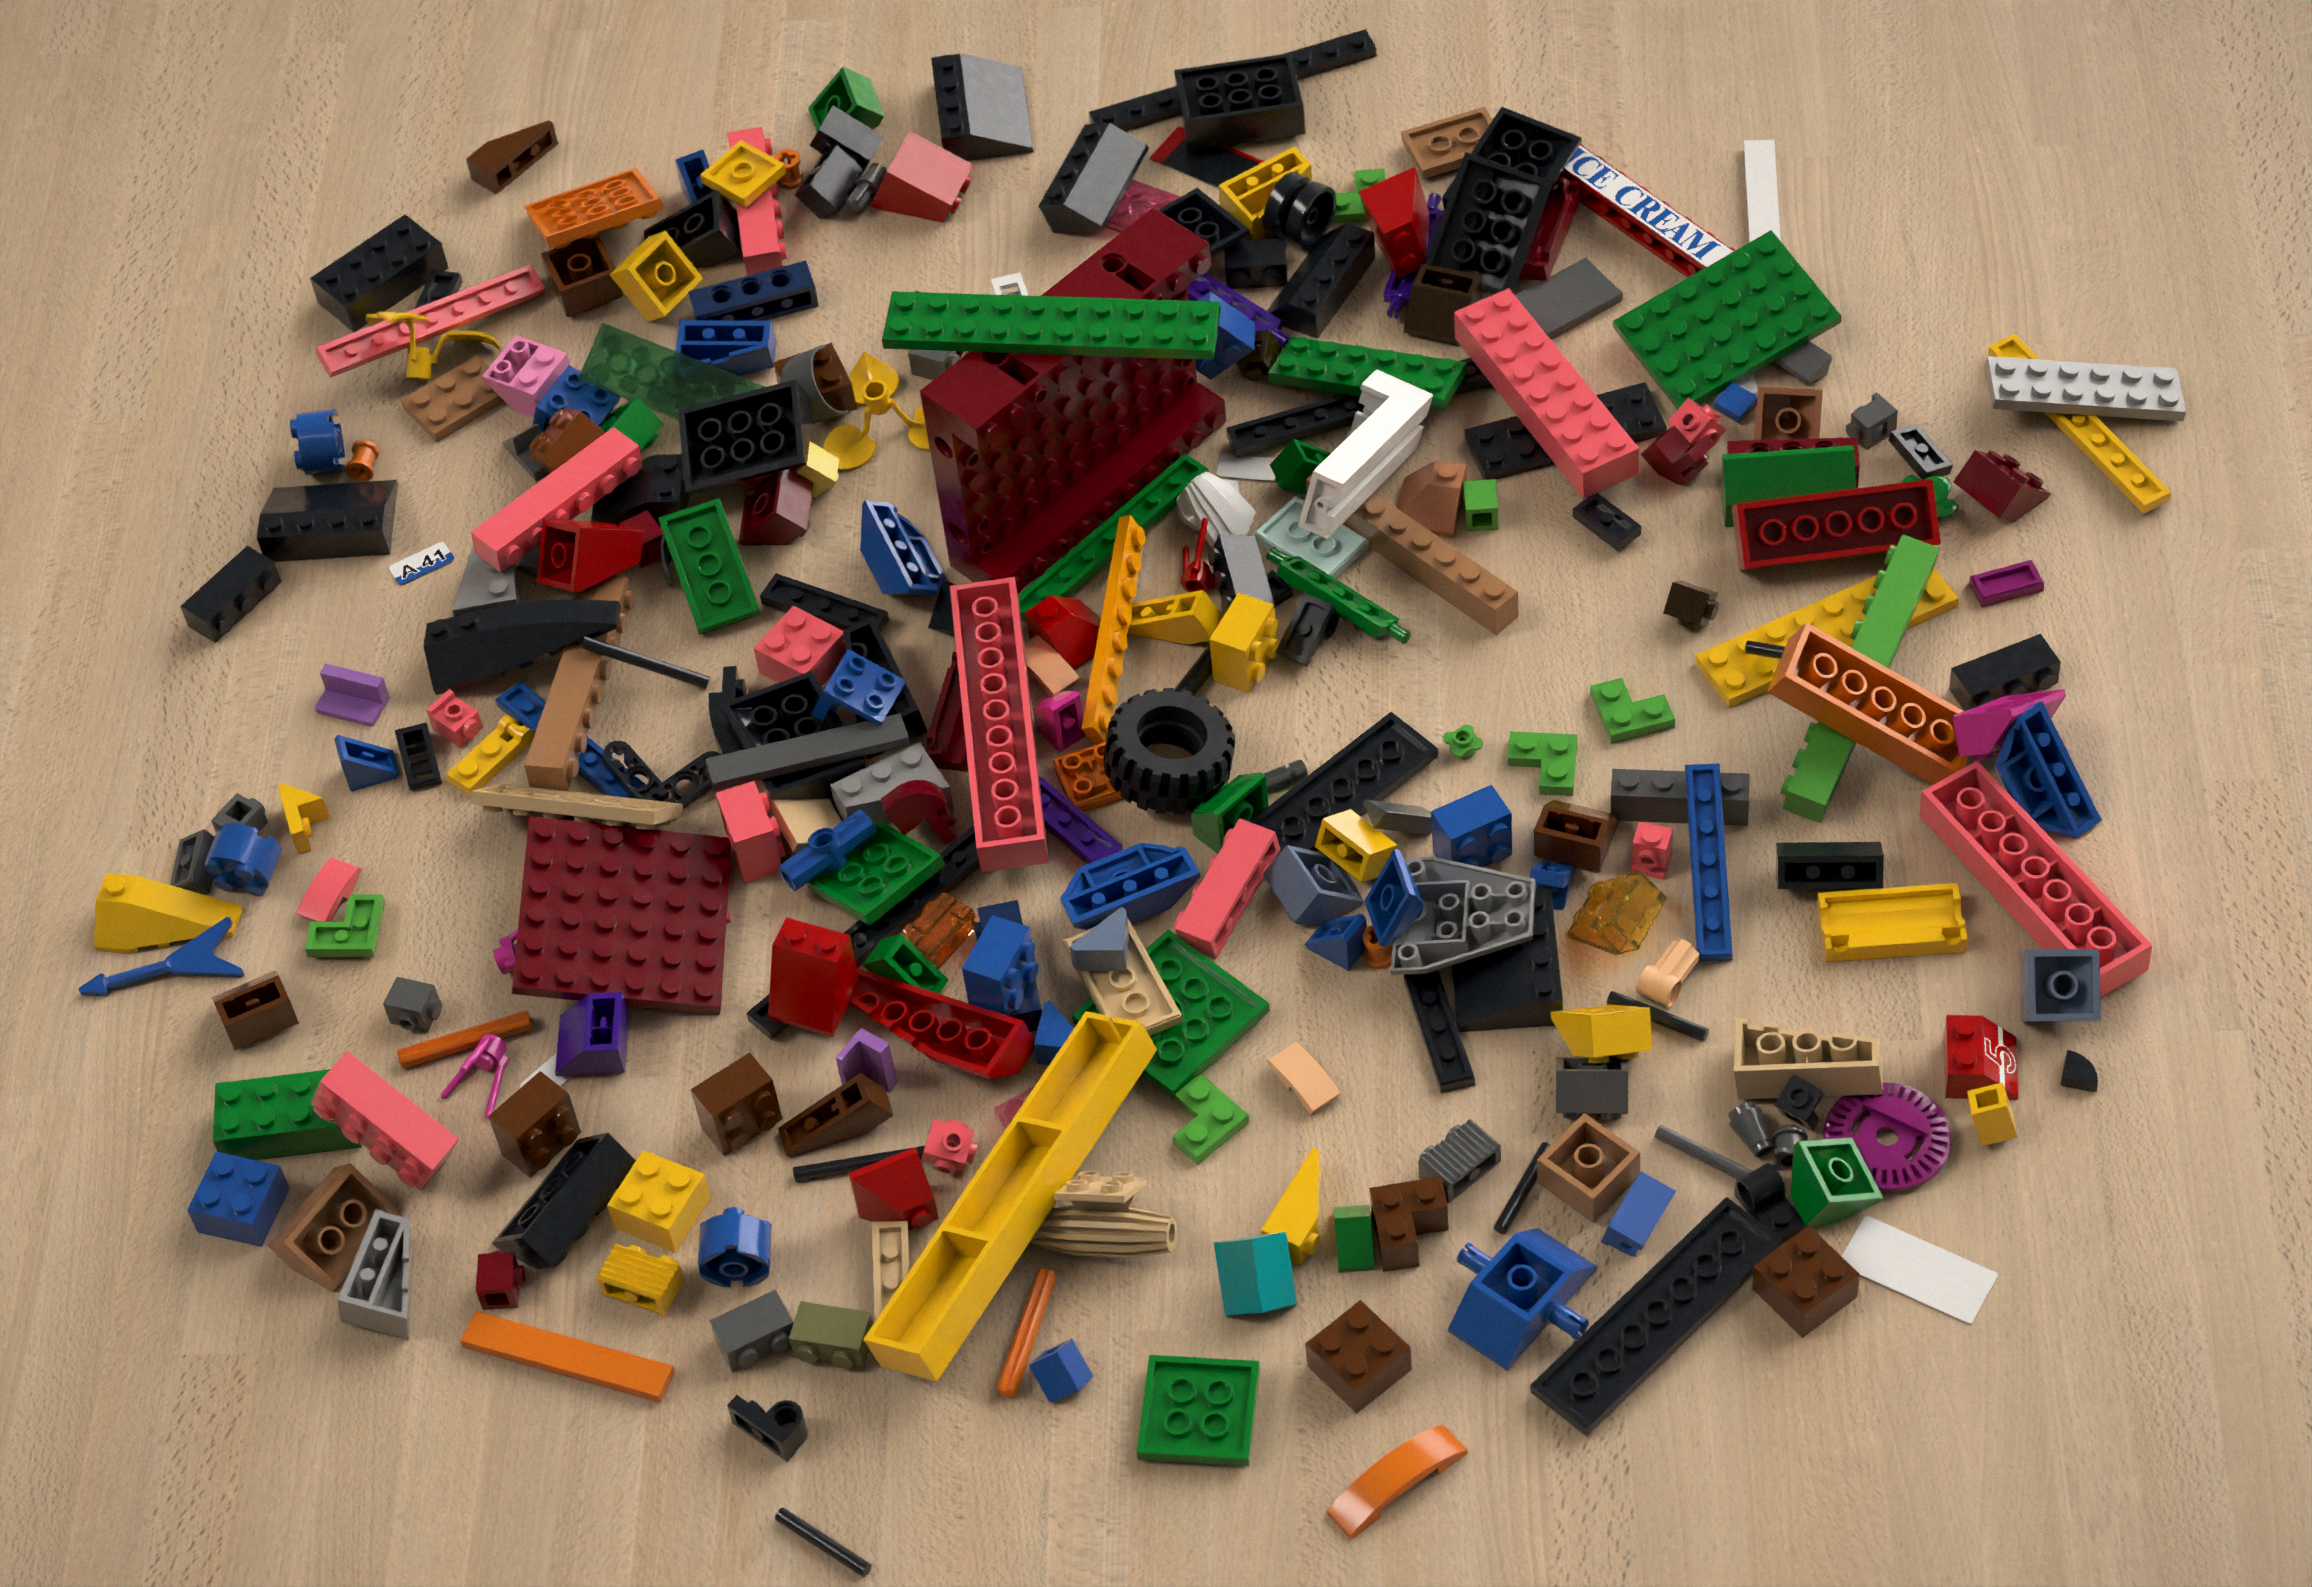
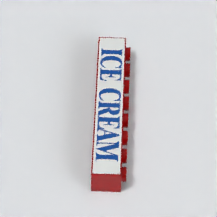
M1581 143L1554 184L1558 185L1560 178L1568 179V181H1579L1582 192L1581 204L1687 278L1735 251V249L1728 247L1715 238L1712 233L1706 232L1693 223L1689 217L1683 216L1673 209L1667 202L1654 196L1644 186H1640L1628 178L1624 172L1618 171L1602 157L1586 149Z

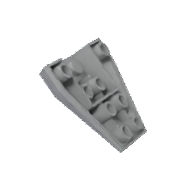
M1437 857L1404 858L1417 885L1424 906L1422 914L1419 918L1415 919L1410 930L1399 938V942H1393L1392 975L1429 973L1533 940L1535 879Z

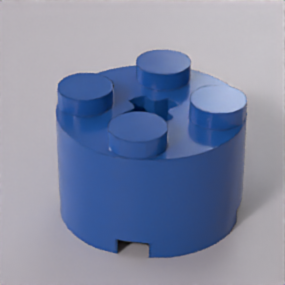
M336 409L299 413L296 419L290 420L292 438L298 440L299 450L294 451L297 470H304L306 476L345 470V465L339 464V458L345 457L341 424H334L333 417L338 416Z
M227 823L223 825L222 830L220 827L217 830L205 859L204 869L216 879L214 884L221 890L232 892L237 887L245 889L254 896H263L269 886L282 852L280 844L270 835L267 836L266 840L257 836L258 829L239 823Z
M736 1207L726 1208L722 1215L711 1217L700 1223L698 1244L700 1276L707 1282L722 1287H730L731 1281H743V1287L753 1286L764 1281L769 1275L771 1261V1223L754 1216L745 1215L744 1210Z

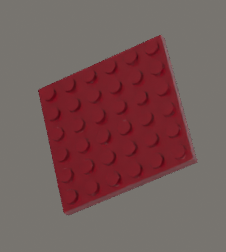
M529 816L512 994L579 1001L587 994L623 992L626 1006L720 1015L731 859V842L729 837L653 829L646 830L635 827L609 826L606 824Z

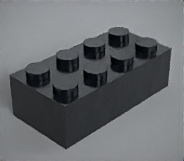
M404 214L316 273L310 280L318 304L354 333L368 324L366 315L387 311L425 285L432 270L446 271L449 267L442 243Z

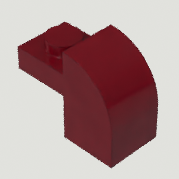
M1672 426L1659 435L1640 455L1659 475L1676 484L1683 485L1690 483L1708 464L1706 460L1709 458V455L1706 452L1715 443L1706 434L1691 444L1675 426Z
M926 780L907 781L881 798L884 813L903 835H906L926 820L945 844L957 837L954 827L957 821L952 812L946 807L947 801L944 790L935 783Z

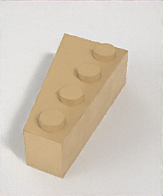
M1736 1017L1734 1077L1738 1099L1779 1098L1790 1077L1793 1075L1820 1088L1824 1093L1823 1096L1883 1094V1064L1880 1039L1833 1032L1830 1036L1817 1034L1814 1029L1801 1027L1799 1031L1780 1029V1024L1765 1022L1764 1026L1749 1024L1748 1019Z

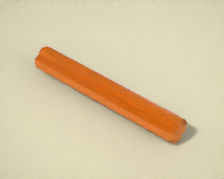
M524 1010L399 1049L397 1056L401 1067L406 1069L474 1048L485 1034H492L503 1039L529 1031L533 1028L530 1014Z
M1039 1268L1036 1271L997 1384L998 1394L1002 1397L1014 1398L1017 1395L1056 1281L1055 1272L1050 1269Z

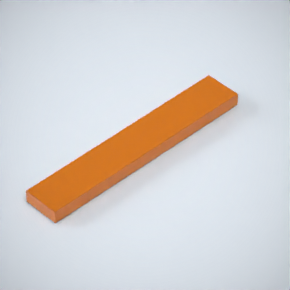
M479 1311L474 1312L460 1340L464 1348L661 1403L675 1374L674 1367L669 1364Z

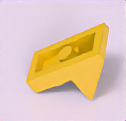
M287 784L277 785L290 833L298 854L311 851L308 837L314 836L311 824L329 818L323 798Z

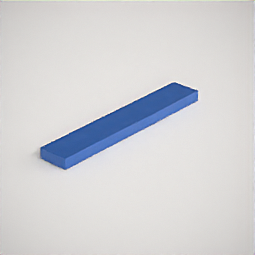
M519 681L496 698L495 701L497 707L516 719L520 726L524 725L533 730L535 735L546 702ZM587 736L586 750L584 753H580L578 759V774L603 795L631 798L603 765L604 749ZM635 775L629 780L633 787L642 788L646 786Z
M1720 763L1685 765L1696 951L1699 952L1698 962L1732 961L1733 952Z

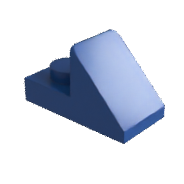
M1543 860L1531 868L1529 878L1535 879L1536 888L1551 887L1553 909L1563 910L1565 908L1575 876L1576 866Z

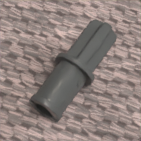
M872 163L864 177L857 180V186L847 200V205L851 207V211L863 210L869 199L876 196L878 187L887 172V169L882 164L878 171L875 172L879 163Z

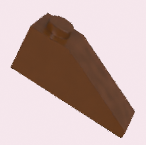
M548 120L486 142L466 158L472 181L497 195L558 145L553 122Z
M859 1073L778 1127L786 1156L793 1158L867 1134L894 1116L885 1088Z

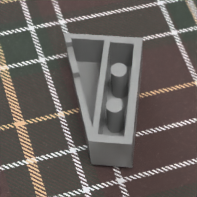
M473 545L452 609L453 615L458 616L486 608L521 603L517 564L511 565L500 573L475 554Z
M920 742L830 785L835 809L843 821L861 809L875 826L881 821L885 824H892V821L883 811L881 798L900 784L911 780H926L935 783L944 790L947 801L946 807L951 812L954 811V805L949 784Z
M375 1210L338 1298L341 1322L409 1340L412 1236L409 1218Z

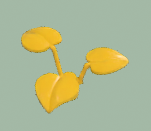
M378 312L377 314L366 315L368 327L382 321H387L388 323L404 322L409 327L410 347L407 348V379L429 381L431 379V365L438 364V356L444 343L448 341L487 343L500 350L499 342L488 334L477 331H451L441 336L433 355H429L430 349L416 347L414 323H429L428 317L409 312Z
M864 352L855 364L850 376L855 402L859 405H866L864 408V428L861 431L852 424L840 425L828 434L823 446L824 450L839 458L838 470L841 471L859 468L870 461L876 451L875 440L866 436L870 430L871 414L883 415L889 408H893L907 425L912 426L908 431L910 442L920 450L930 451L923 407L921 406L916 409L914 420L909 419L896 404L895 399H890L899 387V376L895 369L889 364L874 358L869 353Z

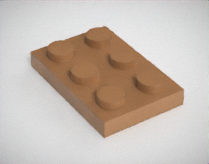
M1481 107L1401 131V141L1422 179L1459 169L1465 152L1471 153L1492 122V118L1486 107Z
M476 355L402 399L401 403L403 409L437 443L503 403L504 400L483 381L482 376L489 366Z

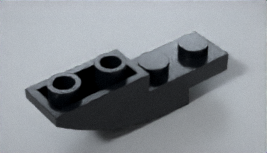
M736 666L723 667L722 692L709 693L710 721L718 751L722 755L744 750L720 706L724 702L746 695L745 679H739Z

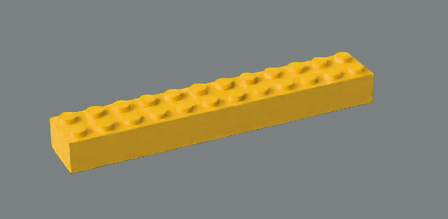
M1087 1011L1084 1013L864 1337V1342L881 1367L933 1381L939 1380L1057 1202L1054 1193L1073 1178L1156 1053L1157 1049L1142 1022L1116 1017L1113 1021L1112 1017Z

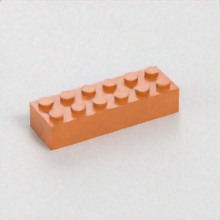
M1807 622L1788 639L1767 693L1931 785L1965 768L1969 756L1959 755L1952 716L1964 712L1963 710Z

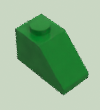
M1293 439L1270 464L1276 477L1275 482L1285 491L1291 490L1301 495L1307 494L1306 479L1313 474V471L1331 453Z
M903 934L880 940L863 964L869 972L938 994L949 981Z

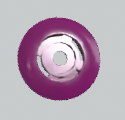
M1883 1083V1094L1842 1096L1832 1106L1824 1123L1823 1139L1853 1138L1875 1183L1882 1192L1909 1190L1931 1180L1944 1166L1951 1148L1950 1125L1941 1108L1924 1093L1896 1083ZM1869 1115L1860 1125L1858 1135L1853 1134L1852 1130L1855 1125ZM1882 1130H1891L1897 1134L1898 1140L1895 1144L1886 1146L1877 1141L1876 1135ZM1923 1139V1144L1912 1160H1908L1915 1150L1916 1140Z

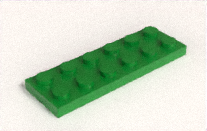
M1292 336V339L1287 343L1268 372L1269 382L1274 384L1360 397L1362 392L1360 389L1361 384L1372 373L1379 370L1433 394L1430 407L1445 410L1467 374L1466 362L1448 358L1442 359L1421 354H1408L1392 350L1368 348L1361 345L1354 346L1333 341H1320Z

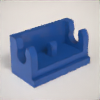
M1641 1171L1609 1223L1601 1242L1607 1246L1609 1244L1627 1255L1635 1256L1638 1249H1643L1676 1190Z

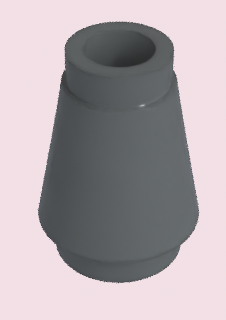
M1754 1102L1740 1104L1729 1113L1728 1116L1731 1120L1729 1126L1749 1150L1753 1152L1756 1158L1765 1156L1774 1149L1762 1109L1756 1107Z

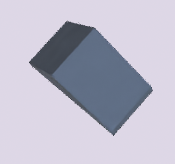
M1122 906L1070 946L1072 964L1077 971H1127L1129 926L1127 912Z

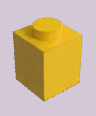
M2003 1082L1967 1091L1971 1115L1982 1146L2018 1137L2014 1115Z

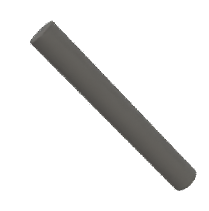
M1660 1125L1655 1132V1138L1736 1179L1752 1171L1663 1125Z

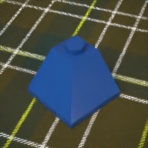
M1396 849L1391 853L1364 900L1379 946L1387 947L1407 933L1415 919L1419 918L1422 914L1424 906L1401 851Z

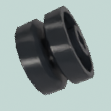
M1298 172L1287 173L1277 182L1269 195L1264 210V229L1277 238L1287 239L1291 244L1301 249H1311L1321 235L1326 234L1331 225L1337 203L1335 191L1323 183L1312 182L1309 177Z

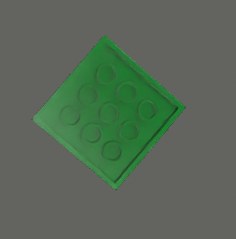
M1168 929L1145 950L1182 1014L1183 1023L1150 1036L1157 1051L1141 1075L1174 1099L1175 1093L1206 1070L1261 1020L1270 1009L1267 1001ZM1092 998L1072 1014V1020L1075 1025H1077L1086 1011L1100 1014Z

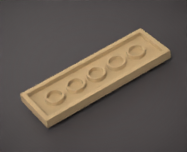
M498 784L471 791L470 802L473 805H482L483 811L502 812L503 808L513 809L514 815L529 816L533 815V811L543 812V817L550 819H563L564 815L574 816V821L587 823L594 822V818L604 819V824L609 826H623L625 822L635 823V828L646 830L655 829V825H670V820L682 817L683 804L510 784Z

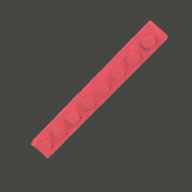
M529 264L408 311L409 313L429 318V323H414L416 344L543 295L546 288L533 266ZM382 321L318 346L315 354L329 377L332 378L410 347L409 327L404 322L388 323L387 321Z

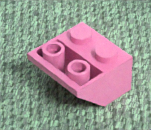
M515 335L483 374L482 378L514 411L534 418L536 405L570 363L567 353Z

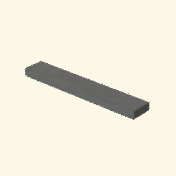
M898 713L886 716L881 726H877L870 721H864L706 758L705 763L713 790L716 791L909 745V736L902 716Z

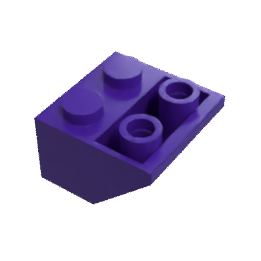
M623 992L587 994L560 1015L555 1066L556 1076L625 1073L629 1013Z

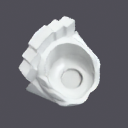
M1204 472L1191 480L1177 497L1179 518L1190 529L1200 531L1202 519L1204 517L1208 518L1205 539L1210 546H1214L1219 534L1246 535L1250 530V525L1254 522L1253 517L1256 511L1239 494L1238 481L1222 480L1209 472Z

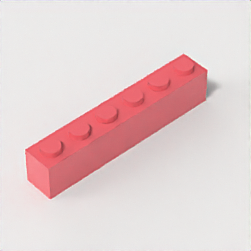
M763 127L727 132L729 150L742 140L765 154L773 156L771 138L764 137ZM777 181L746 208L736 202L747 276L782 267V260L787 259L785 242H779V239L785 238L782 220L776 221V218L782 217L779 199H773V197H779Z
M613 427L471 532L475 554L500 573L511 565L516 564L520 558L535 547L540 546L543 519L573 520L643 468L639 445Z

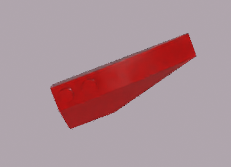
M857 968L859 985L849 1004L933 1061L987 1079H994L1019 1073L1035 1050V1041L1023 1020Z

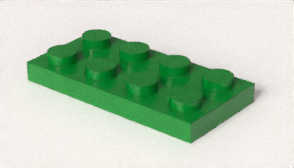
M720 498L658 518L699 635L760 615V609Z

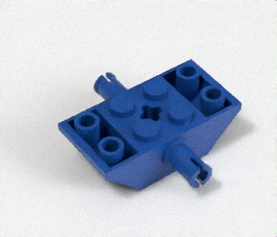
M1539 1228L1515 1233L1493 1258L1474 1247L1472 1243L1465 1245L1468 1251L1464 1248L1460 1250L1457 1256V1263L1476 1273L1477 1276L1469 1284L1448 1327V1332L1506 1371L1545 1327L1551 1323L1572 1336L1575 1340L1581 1337L1578 1331L1581 1334L1585 1333L1589 1320L1565 1306L1596 1271V1265Z

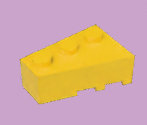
M1295 146L1219 185L1220 206L1250 230V235L1245 237L1247 240L1262 239L1268 233L1264 229L1263 223L1265 206L1273 188L1284 175L1289 172H1298L1309 177L1312 181L1311 163Z

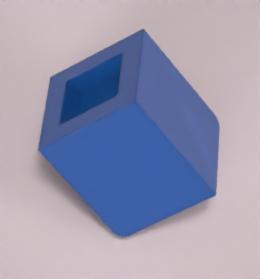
M1073 1339L1043 1351L1029 1364L1049 1402H1054L1079 1391L1093 1378Z

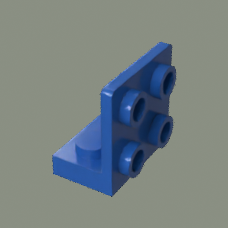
M568 365L536 405L533 425L538 424L543 433L549 426L552 416L559 409L564 410L567 407L581 411L600 427L620 401V395Z
M847 649L811 715L823 721L829 710L836 712L839 705L877 726H881L903 688L905 680Z

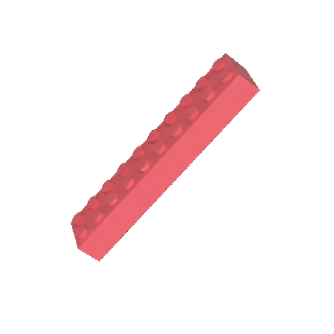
M1015 577L950 586L975 840L981 872L1049 863L1020 604Z

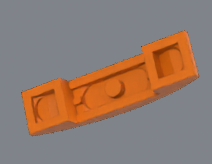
M1444 1425L1424 1431L1404 1442L1367 1469L1334 1501L1327 1510V1515L1352 1540L1380 1519V1510L1431 1472L1435 1471L1438 1475L1466 1455L1467 1449Z

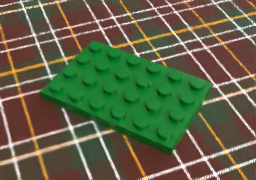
M1770 230L1613 320V328L1678 410L1687 398L1700 405L1724 391L1732 382L1738 383L1842 323V319L1837 309L1774 232Z

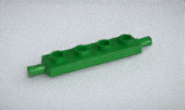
M1275 547L1270 548L1267 552L1266 558L1279 566L1276 575L1286 580L1289 586L1332 604L1338 611L1340 618L1351 621L1359 626L1367 635L1376 638L1390 635L1402 644H1406L1410 639L1411 632L1397 625L1399 618L1300 556H1287Z

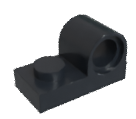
M1304 593L1275 652L1282 657L1307 667L1320 640L1330 639L1337 628L1339 613L1332 604Z
M1766 1163L1736 1179L1734 1196L1750 1215L1783 1238L1782 1244L1806 1228L1798 1212L1785 1197L1783 1179L1772 1164Z
M738 1395L727 1404L732 1424L786 1462L791 1459L807 1439L808 1430L801 1407L796 1402L791 1400L777 1402L767 1412L755 1401L750 1400L747 1402ZM786 1423H794L791 1426L782 1427Z

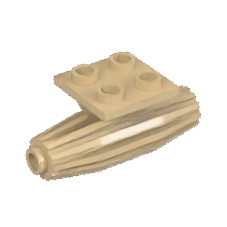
M1098 1171L1079 1172L1078 1176L1074 1179L1067 1181L1066 1185L1054 1193L1055 1200L1070 1201L1072 1205L1052 1208L1030 1243L1033 1247L1073 1256L1133 1258L1171 1253L1175 1249L1177 1223L1174 1216L1131 1207L1136 1193L1147 1185L1146 1178H1135L1134 1173L1118 1172L1114 1173L1112 1177L1100 1176Z

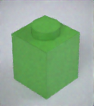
M1496 479L1464 481L1466 531L1499 530Z

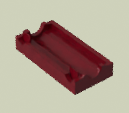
M1560 178L1558 185L1552 187L1519 279L1548 281L1582 198L1579 181H1568V179Z
M953 652L951 667L947 669L927 735L926 749L924 750L938 769L969 772L957 653Z

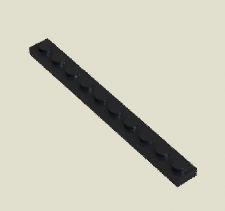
M1366 29L1287 52L1292 55L1297 80L1377 56L1376 46ZM1176 86L1089 112L1091 123H1111L1125 132L1181 115Z
M1471 358L1461 360L1466 362L1467 374L1453 396L1492 385ZM1342 394L1226 427V434L1234 454L1238 458L1290 443L1293 439L1301 440L1353 424L1355 413L1357 411L1363 413L1365 405L1359 403V396Z
M974 826L940 853L945 866L936 872L932 878L926 880L911 892L907 898L896 904L870 926L858 920L844 932V934L851 935L857 968L864 964L880 940L900 934L980 867ZM767 995L746 1014L748 1021L772 1040L789 1025L769 1019V995Z

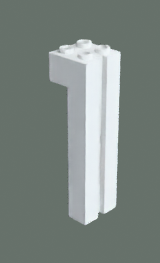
M1379 370L1372 373L1361 384L1360 388L1362 392L1359 403L1365 405L1363 413L1359 411L1355 413L1351 430L1347 433V439L1313 471L1298 526L1328 539L1418 448L1424 428L1419 424L1428 415L1433 394Z

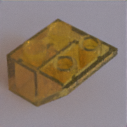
M1641 871L1627 875L1621 874L1616 878L1606 881H1597L1589 888L1587 892L1588 897L1582 908L1573 916V924L1567 935L1573 940L1614 955L1638 950L1667 897Z

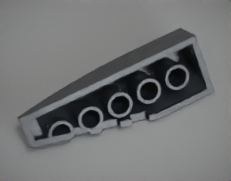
M608 600L535 601L486 608L427 623L423 647L433 691L438 695L445 693L449 689L455 691L495 681L505 676V670L517 665L521 669L533 664V658L547 652L550 656L561 653L569 643L575 640L578 644H582L585 636L596 638L617 629L621 605L619 601Z

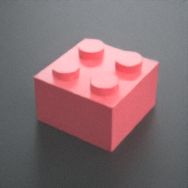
M795 606L753 648L758 671L763 676L780 683L812 671L821 687L832 677L846 653L842 630Z
M754 781L716 793L725 833L730 839L731 849L744 884L779 873L780 858L785 856V851L781 839L778 837L781 834L775 816L772 817L769 812L771 808L766 793H759Z

